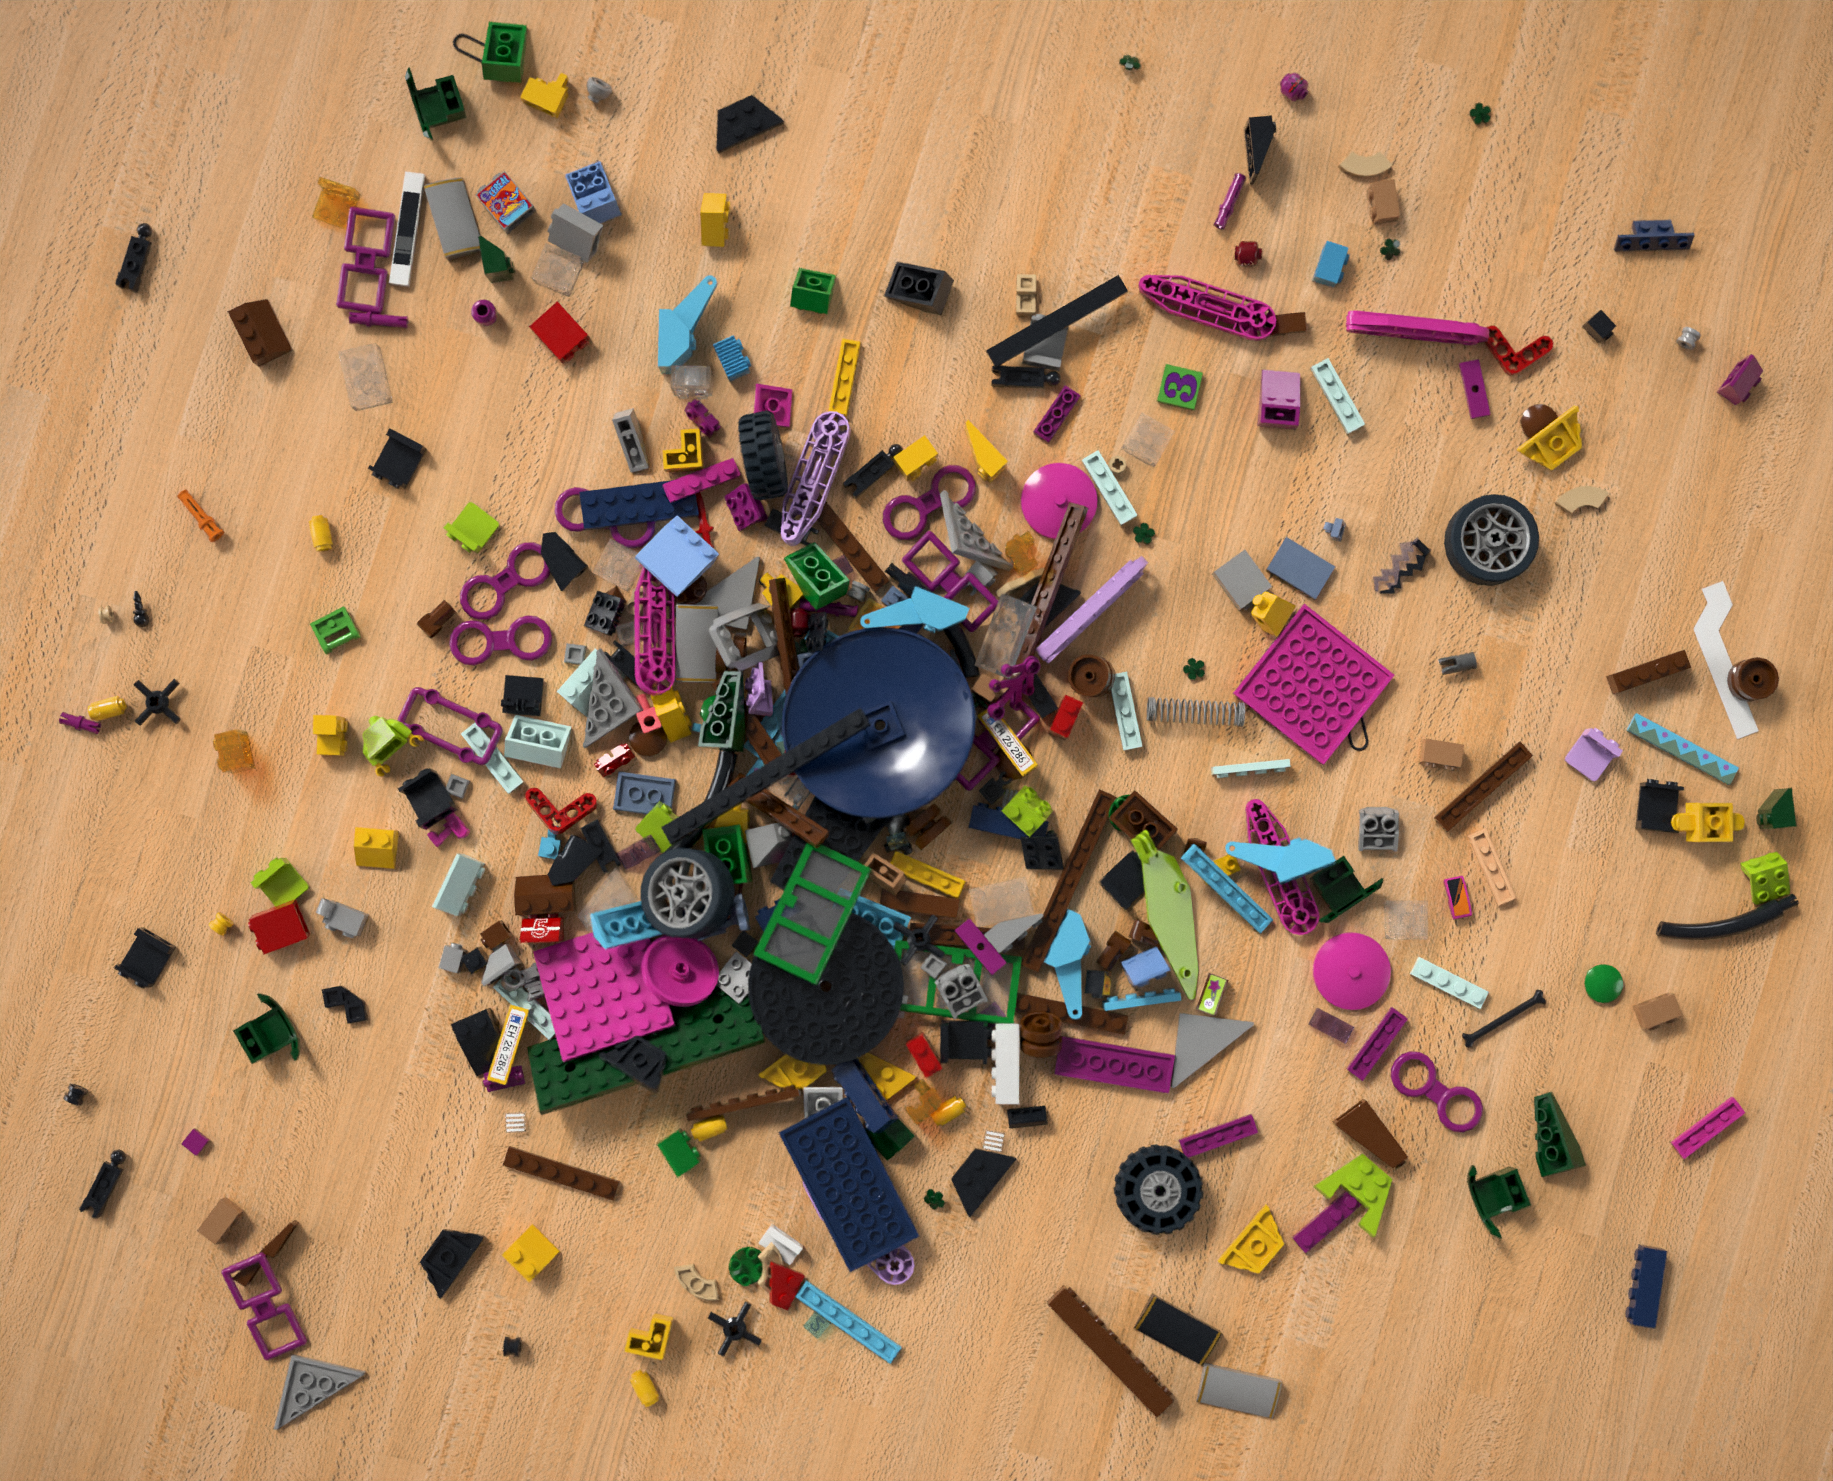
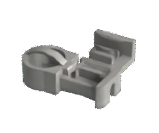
M533 963L530 968L521 971L518 968L508 970L501 979V984L507 991H515L523 986L525 989L527 988L529 991L528 1002L545 995L536 963ZM514 976L516 979L506 982L505 977Z

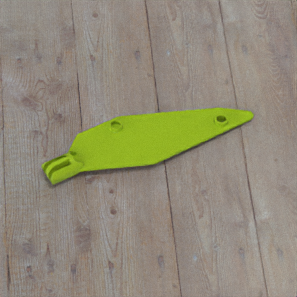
M1144 830L1133 838L1131 842L1142 861L1148 922L1187 998L1193 1000L1196 996L1198 960L1191 890L1175 857L1158 851L1148 831Z

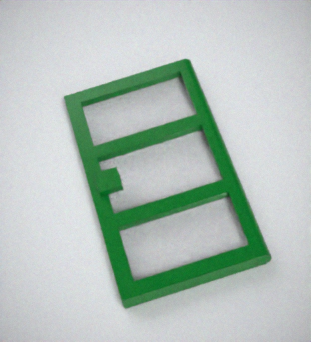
M807 843L753 955L813 985H817L872 869L823 845L816 849Z
M896 940L894 950L900 961L909 949L907 941ZM938 945L934 946L945 952L941 960L947 963V965L936 979L920 968L931 954L928 950L915 952L906 966L901 964L904 981L903 995L908 996L907 1004H901L900 1011L953 1018L935 981L942 974L957 966L969 964L988 1002L978 1004L958 1015L956 1019L988 1021V1023L1014 1024L1022 957L1000 954L1007 963L992 976L970 950Z

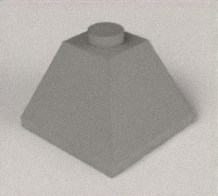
M779 823L745 830L753 868L779 863L793 839L791 831Z
M501 943L492 949L494 953L489 956L482 979L483 986L492 984L502 977L505 972L512 970L522 963L510 944L503 945Z

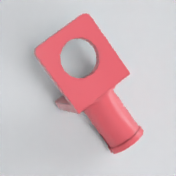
M646 694L636 696L635 698L643 708L641 712L636 714L643 733L646 734L660 728L661 723L655 708L650 707ZM655 719L653 726H645L644 722Z

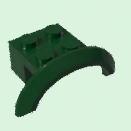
M410 67L407 69L405 79L424 137L432 141L433 138L429 128L467 118L454 75L435 79V86L417 90Z
M1344 855L1336 860L1335 865L1324 868L1309 879L1331 910L1319 922H1331L1379 890L1382 886L1383 878L1364 889L1353 874L1355 871Z
M258 993L257 996L261 1003L267 1004L271 1010L233 1030L251 1064L262 1061L290 1043L292 1046L290 1054L294 1061L299 1059L300 1041L291 1020L277 1001L268 995Z
M1471 1165L1467 1174V1184L1475 1208L1490 1234L1501 1239L1502 1236L1499 1229L1490 1218L1506 1211L1516 1212L1531 1206L1518 1169L1509 1166L1476 1180V1174L1478 1173L1475 1165Z

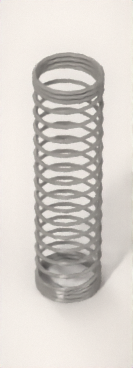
M1148 697L1147 721H1153V719L1156 721L1160 700V721L1162 722L1166 700L1167 722L1169 721L1171 701L1173 703V723L1175 722L1177 702H1179L1180 723L1182 707L1185 701V723H1187L1188 708L1191 701L1192 724L1196 702L1198 707L1197 724L1200 721V710L1203 702L1204 725L1206 723L1208 703L1210 705V725L1212 724L1214 704H1216V725H1218V714L1221 704L1223 713L1222 726L1224 725L1227 704L1229 710L1228 726H1230L1233 704L1235 708L1234 726L1243 727L1244 702H1239L1236 707L1235 702H1232L1230 706L1227 701L1224 706L1222 701H1220L1219 705H1217L1216 701L1211 705L1210 700H1208L1205 706V702L1202 700L1199 706L1198 700H1195L1193 705L1191 699L1187 704L1185 699L1180 703L1178 698L1174 703V699L1171 698L1168 705L1167 698L1164 699L1162 704L1160 697L1157 703L1155 697Z

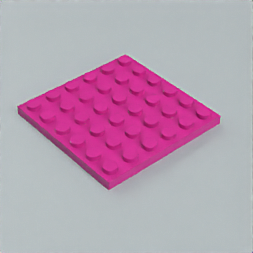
M1303 604L1232 694L1320 764L1324 765L1394 677V674L1306 604Z
M592 932L533 951L563 1062L625 1043L634 1036L643 1037L676 1026L670 1005L657 998L649 990L643 979L642 960L652 943L650 938L605 949Z

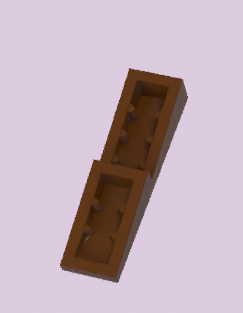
M882 888L880 904L890 909L957 918L960 899L901 890L894 896Z
M294 1220L289 1223L259 1253H264L266 1258L268 1256L271 1258L276 1257L299 1222ZM260 1262L241 1269L233 1277V1280L246 1287L261 1268Z

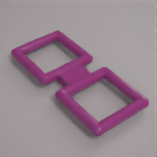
M350 207L344 250L356 253L355 264L343 263L341 266L336 302L338 308L375 314L382 313L387 270L375 268L376 256L384 258L390 256L395 222L394 213ZM356 215L387 220L383 249L352 245ZM349 271L379 276L375 306L345 301Z
M927 531L902 558V562L932 591L941 585L948 592L944 598L952 600L970 582L991 603L972 623L967 618L961 622L969 632H974L1000 606V602L971 572H968L962 578L955 571L956 567L960 564V560L932 531ZM929 540L951 562L933 581L911 561Z
M1022 701L1023 706L1021 710L1030 720L1015 734L1019 740L1040 721V717L1024 701ZM979 719V723L986 729V727ZM987 729L979 737L974 734L973 744L990 761L970 781L960 773L956 777V780L967 791H971L1000 761V758L993 752L999 745Z
M264 1253L256 1254L222 1269L221 1274L238 1308L244 1310L252 1307L256 1317L247 1321V1326L265 1360L273 1359L307 1343L306 1336L291 1306L286 1303L276 1307L272 1300V1297L281 1294L282 1288ZM260 1262L273 1289L244 1301L231 1274ZM285 1313L297 1340L269 1351L256 1325Z

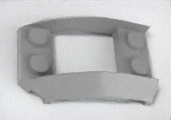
M756 603L713 620L714 624L710 627L709 633L727 667L731 669L736 667L741 672L758 664V662H763L780 655L777 647V632L775 631L771 616L766 611L771 606ZM751 616L767 648L741 658L739 649L735 646L731 639V634L725 625Z

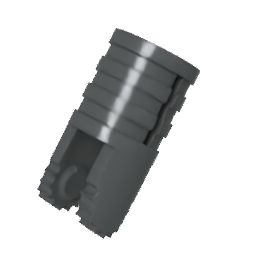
M1474 652L1438 659L1440 665L1454 663L1453 666L1445 667L1441 670L1443 675L1477 668Z

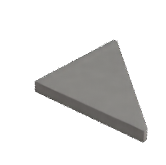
M943 490L940 493L952 553L1010 571L1013 568L1011 562L1008 563L1001 556L1002 552L994 543L990 544L983 536L985 533L975 522L972 524L965 516L966 512L957 502L954 504L948 496L949 493Z
M760 557L754 558L707 591L705 597L695 605H717L718 617L752 605ZM750 616L725 626L747 630Z
M601 648L596 652L597 658L596 665L594 666L592 691L590 693L589 713L583 743L584 749L643 710Z
M1179 1013L1171 1087L1175 1088L1250 1029L1254 1022Z
M293 1354L274 1430L279 1429L364 1376L366 1371Z

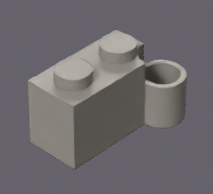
M321 898L316 911L317 914L324 916L322 922L326 924V929L336 931V929L343 931L342 935L349 938L361 936L369 916L367 913L325 898Z

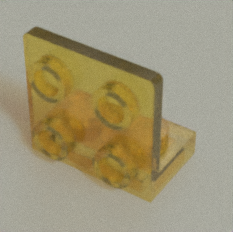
M319 177L317 184L322 190L312 217L316 220L347 229L350 207H357L361 194L355 188Z

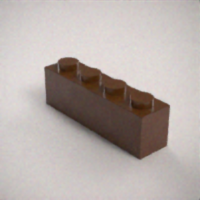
M1681 650L1608 675L1606 678L1612 694H1616L1689 669L1691 665L1686 651Z

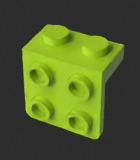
M469 502L452 525L447 522L444 529L448 531L446 535L454 542L457 539L463 543L461 547L471 553L473 550L478 554L499 527V522L473 502Z
M1025 785L1002 809V812L1030 837L1053 810L1047 801L1037 796L1033 788Z
M659 801L636 826L635 830L660 853H664L671 844L661 827L678 817L667 804Z
M1778 852L1768 853L1767 855L1740 863L1741 870L1750 879L1752 902L1755 905L1790 894L1788 863Z
M278 857L268 864L270 867L265 871L260 870L253 876L254 880L250 882L255 889L260 888L274 906L297 899L309 888L307 882L288 859H278Z

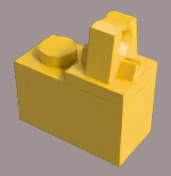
M560 73L556 81L548 82L547 84V82L540 78L533 79L530 77L520 98L524 104L558 119L569 96L567 93L569 88L566 86L569 78L567 75Z

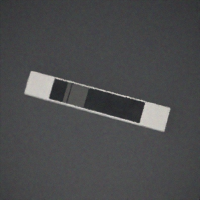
M405 171L389 280L390 285L406 287L410 285L425 175L421 173Z

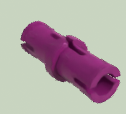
M62 712L60 715L68 719L59 718L60 724L75 727L78 731L85 730L94 734H98L100 731L93 728V726L101 728L100 722L85 719L81 715L77 717L66 712Z

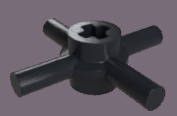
M174 678L163 691L152 692L140 680L136 681L134 686L146 697L145 704L147 708L139 715L135 722L141 726L152 713H164L175 724L179 723L181 718L168 707V696L180 683Z
M931 915L922 929H914L912 931L896 921L893 928L908 937L907 942L909 945V949L900 960L901 964L906 966L915 952H922L924 950H928L940 959L943 958L945 952L930 943L929 932L938 920L936 916ZM916 938H922V942H916Z
M745 1301L737 1317H731L727 1320L710 1312L707 1319L722 1326L723 1333L726 1336L718 1351L720 1356H725L732 1341L742 1338L757 1346L760 1345L762 1339L746 1331V1324L744 1322L752 1306L751 1303ZM734 1325L738 1326L736 1333L732 1332Z

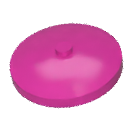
M1053 463L1039 468L1028 478L1022 490L1021 509L1023 516L1035 532L1046 538L1056 539L1069 502L1089 508L1080 533L1088 527L1096 513L1097 493L1093 482L1081 469L1070 464Z
M1353 932L1341 933L1328 939L1316 953L1312 969L1315 986L1322 997L1332 1005L1348 1010L1366 1008L1379 1000L1388 987L1391 974L1388 956L1381 945L1369 936Z
M661 936L651 943L642 960V975L649 990L660 1000L675 1006L685 1007L701 1003L712 993L719 977L718 963L713 952L705 943L697 941V939Z

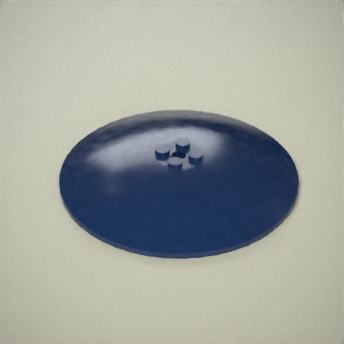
M874 627L852 631L825 644L823 650L816 651L811 655L795 675L786 695L782 712V737L786 752L859 708H862L871 724L868 728L795 771L804 786L828 806L850 815L865 818H886L903 815L937 798L952 784L963 769L975 734L976 719L973 697L969 685L955 661L943 649L927 638L910 631L890 627ZM878 721L886 723L883 730L875 729Z

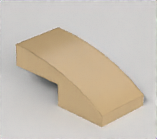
M1017 274L1016 316H1035L1036 275Z

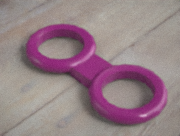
M948 465L935 473L931 481V490L920 497L915 498L909 495H901L893 498L886 504L883 511V524L886 531L892 537L899 540H911L918 537L927 525L928 514L942 506L938 484L941 478L949 473H958L966 479L968 492L962 500L957 501L961 508L966 507L976 493V483L973 475L964 467ZM909 503L915 506L920 514L918 526L910 532H900L891 524L890 514L899 504Z
M574 487L567 489L559 495L555 502L554 512L556 519L562 527L569 531H584V524H575L567 521L562 513L563 505L568 498L575 495L580 496L579 492L589 491L585 488ZM655 522L647 523V531L644 536L637 540L623 538L619 534L617 527L604 529L610 530L612 537L618 544L625 548L635 549L644 546L651 540L655 531Z
M524 542L510 552L507 568L494 577L477 575L470 578L463 585L460 592V603L463 610L472 618L488 620L502 610L505 603V593L518 584L524 587H535L542 584L551 573L545 561L542 573L534 579L520 577L515 569V561L521 552L534 550L541 554L542 545L535 542ZM478 583L492 585L497 593V601L494 607L486 612L475 611L468 602L470 589Z
M527 615L520 617L511 624L509 630L491 631L486 624L480 621L469 620L462 622L453 630L449 645L453 656L465 665L474 666L481 664L490 658L493 651L511 650L516 657L532 661L541 658L548 652L552 643V633L548 624L537 616ZM527 623L538 625L544 634V642L541 648L532 653L521 651L515 642V633L518 628ZM470 628L481 630L487 640L484 652L474 658L464 656L458 648L459 636L463 631Z
M1409 1051L1401 1054L1394 1061L1391 1068V1080L1394 1087L1407 1097L1425 1095L1436 1103L1440 1122L1447 1129L1453 1132H1466L1479 1124L1483 1115V1105L1480 1097L1467 1087L1456 1086L1449 1089L1436 1079L1434 1063L1427 1055L1421 1052ZM1411 1059L1422 1061L1428 1070L1426 1083L1418 1089L1406 1088L1399 1078L1401 1066ZM1458 1094L1468 1096L1473 1101L1475 1107L1472 1119L1464 1124L1452 1123L1447 1118L1445 1112L1448 1100Z

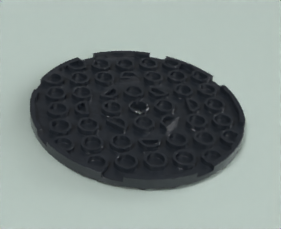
M822 908L819 913L814 910H808L792 917L811 915L825 936L831 939L843 910ZM851 913L817 985H813L768 962L760 963V958L756 956L753 958L748 978V995L753 1016L757 1024H760L766 1038L780 1051L797 1060L817 1065H832L859 1058L875 1048L886 1037L899 1015L904 994V981L897 953L887 937L875 925L854 913ZM823 953L782 960L814 974ZM823 981L831 983L830 991L824 992L821 990L820 985Z

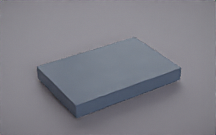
M1286 537L1266 571L1315 600L1335 566Z
M618 772L613 810L648 814L659 801L667 804L672 809L676 779Z

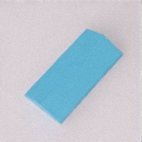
M840 888L837 895L849 900L852 892ZM859 896L852 913L863 917L875 925L887 937L893 948H895V941H902L904 936L893 928L894 924L897 921L907 927L911 919L910 916ZM834 903L832 909L844 911L845 907Z
M641 901L595 912L590 915L593 935L605 949L663 935L647 920Z

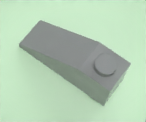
M634 408L615 413L612 421L630 472L649 468L641 428Z

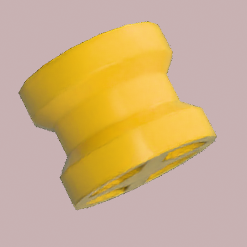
M218 912L216 919L210 921L208 925L216 933L224 936L228 927H232L234 923L226 915Z

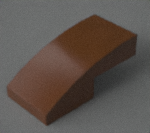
M1305 312L1275 315L1276 324L1269 336L1306 332ZM1265 322L1266 327L1272 328V324Z

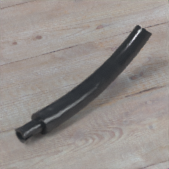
M891 563L885 570V573L899 582L898 587L910 596H912L915 586L934 593L912 573H904L894 563ZM956 624L943 630L957 653L965 678L980 676L975 655L961 626Z
M719 750L714 776L704 801L726 789L731 783L738 757L737 754H734L735 752ZM711 822L671 845L665 852L676 848L691 849L703 835L702 830L707 829Z
M1791 894L1778 902L1773 899L1749 912L1720 921L1697 924L1661 921L1657 927L1656 935L1679 940H1709L1729 937L1766 925L1784 916V911L1799 905L1798 900L1795 901L1797 899L1796 896Z

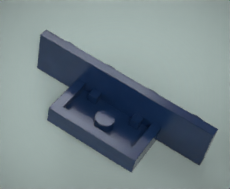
M1671 220L1633 221V234L1618 235L1614 251L1690 249L1695 235L1694 233H1675Z

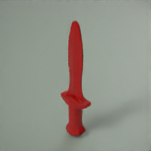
M699 492L696 493L699 513V530H696V533L702 534V538L714 548L709 534L714 527H710L707 522L704 501Z

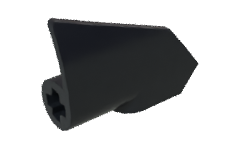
M556 532L543 533L541 555L561 591H564L575 577L578 578L586 571L588 565Z
M571 834L563 851L557 855L548 872L551 884L558 885L574 882L604 852L603 849Z

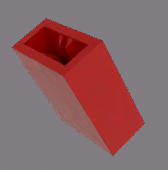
M558 301L529 326L562 364L565 361L569 362L575 356L574 353L578 349L582 350L589 343L588 340H590L589 335Z
M1065 695L1062 698L1048 733L1066 740L1070 735L1083 702Z
M296 899L256 913L249 918L248 922L250 931L257 938V948L262 950L263 955L305 940L310 935Z
M923 1032L906 1041V1045L925 1079L943 1069Z

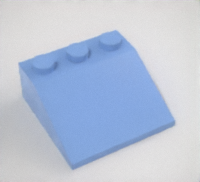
M676 516L635 556V559L677 597L714 564L719 553L679 516Z

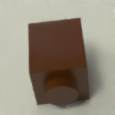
M499 920L480 933L482 936L480 940L486 948L492 950L513 935L505 923Z

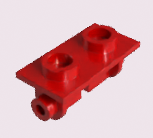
M621 743L611 750L614 755L612 758L607 753L596 760L597 762L594 765L603 777L613 774L616 769L628 764L631 759L636 757L627 743Z

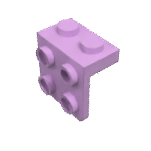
M758 662L752 668L750 677L745 681V689H747L748 693L746 705H748L750 714L771 716L773 713L771 680H764L763 663Z
M1597 728L1585 729L1565 757L1566 763L1591 781L1598 780L1611 760L1619 757L1623 750L1618 748L1620 745L1612 739L1607 740L1603 737L1604 733Z

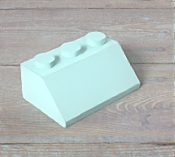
M597 649L591 652L557 691L586 717H588L589 700L593 685ZM613 664L619 675L624 679L626 675Z
M515 715L505 739L504 756L561 768L567 751L571 726Z
M456 854L432 907L455 916H461V913L464 914L469 906V903H467L469 896H473L477 889L475 883L484 874L485 868L483 866L485 863L466 854Z

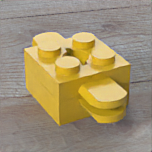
M1686 803V813L1675 814L1672 817L1671 824L1674 830L1686 832L1687 842H1733V831L1742 830L1745 820L1743 815L1733 813V803Z

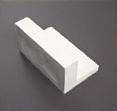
M774 1224L770 1225L759 1241V1244L765 1248L772 1242L779 1250L782 1260L791 1265L795 1257L803 1249L801 1243Z

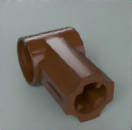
M443 600L431 613L425 614L417 622V625L429 638H433L443 628L442 625L456 611L446 600Z
M1135 919L1128 937L1162 948L1151 926Z
M1115 930L1096 963L1110 972L1132 941Z

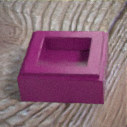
M194 1128L181 1145L197 1156L210 1139Z

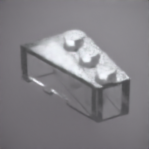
M615 868L578 914V918L588 932L593 930L590 917L592 913L635 903L639 900L619 868Z

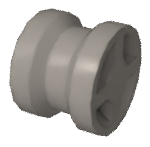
M1684 327L1682 335L1678 337L1676 342L1685 349L1693 350L1696 346L1695 342L1700 339L1701 334L1693 328Z
M853 580L852 588L847 592V595L860 602H864L865 594L869 592L870 588Z

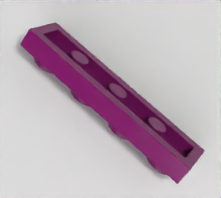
M1390 1007L1346 1069L1363 1081L1408 1018L1393 1007Z
M1248 1114L1181 1138L1179 1143L1183 1154L1189 1158L1256 1134L1258 1130L1252 1114Z
M1345 1191L1292 1237L1304 1253H1307L1362 1204Z

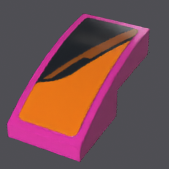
M1458 876L1444 879L1443 883L1448 896V905L1452 919L1472 916L1464 877Z

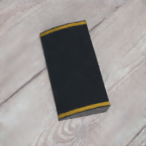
M1153 1293L1134 1326L1138 1331L1200 1365L1205 1363L1222 1335L1220 1330Z

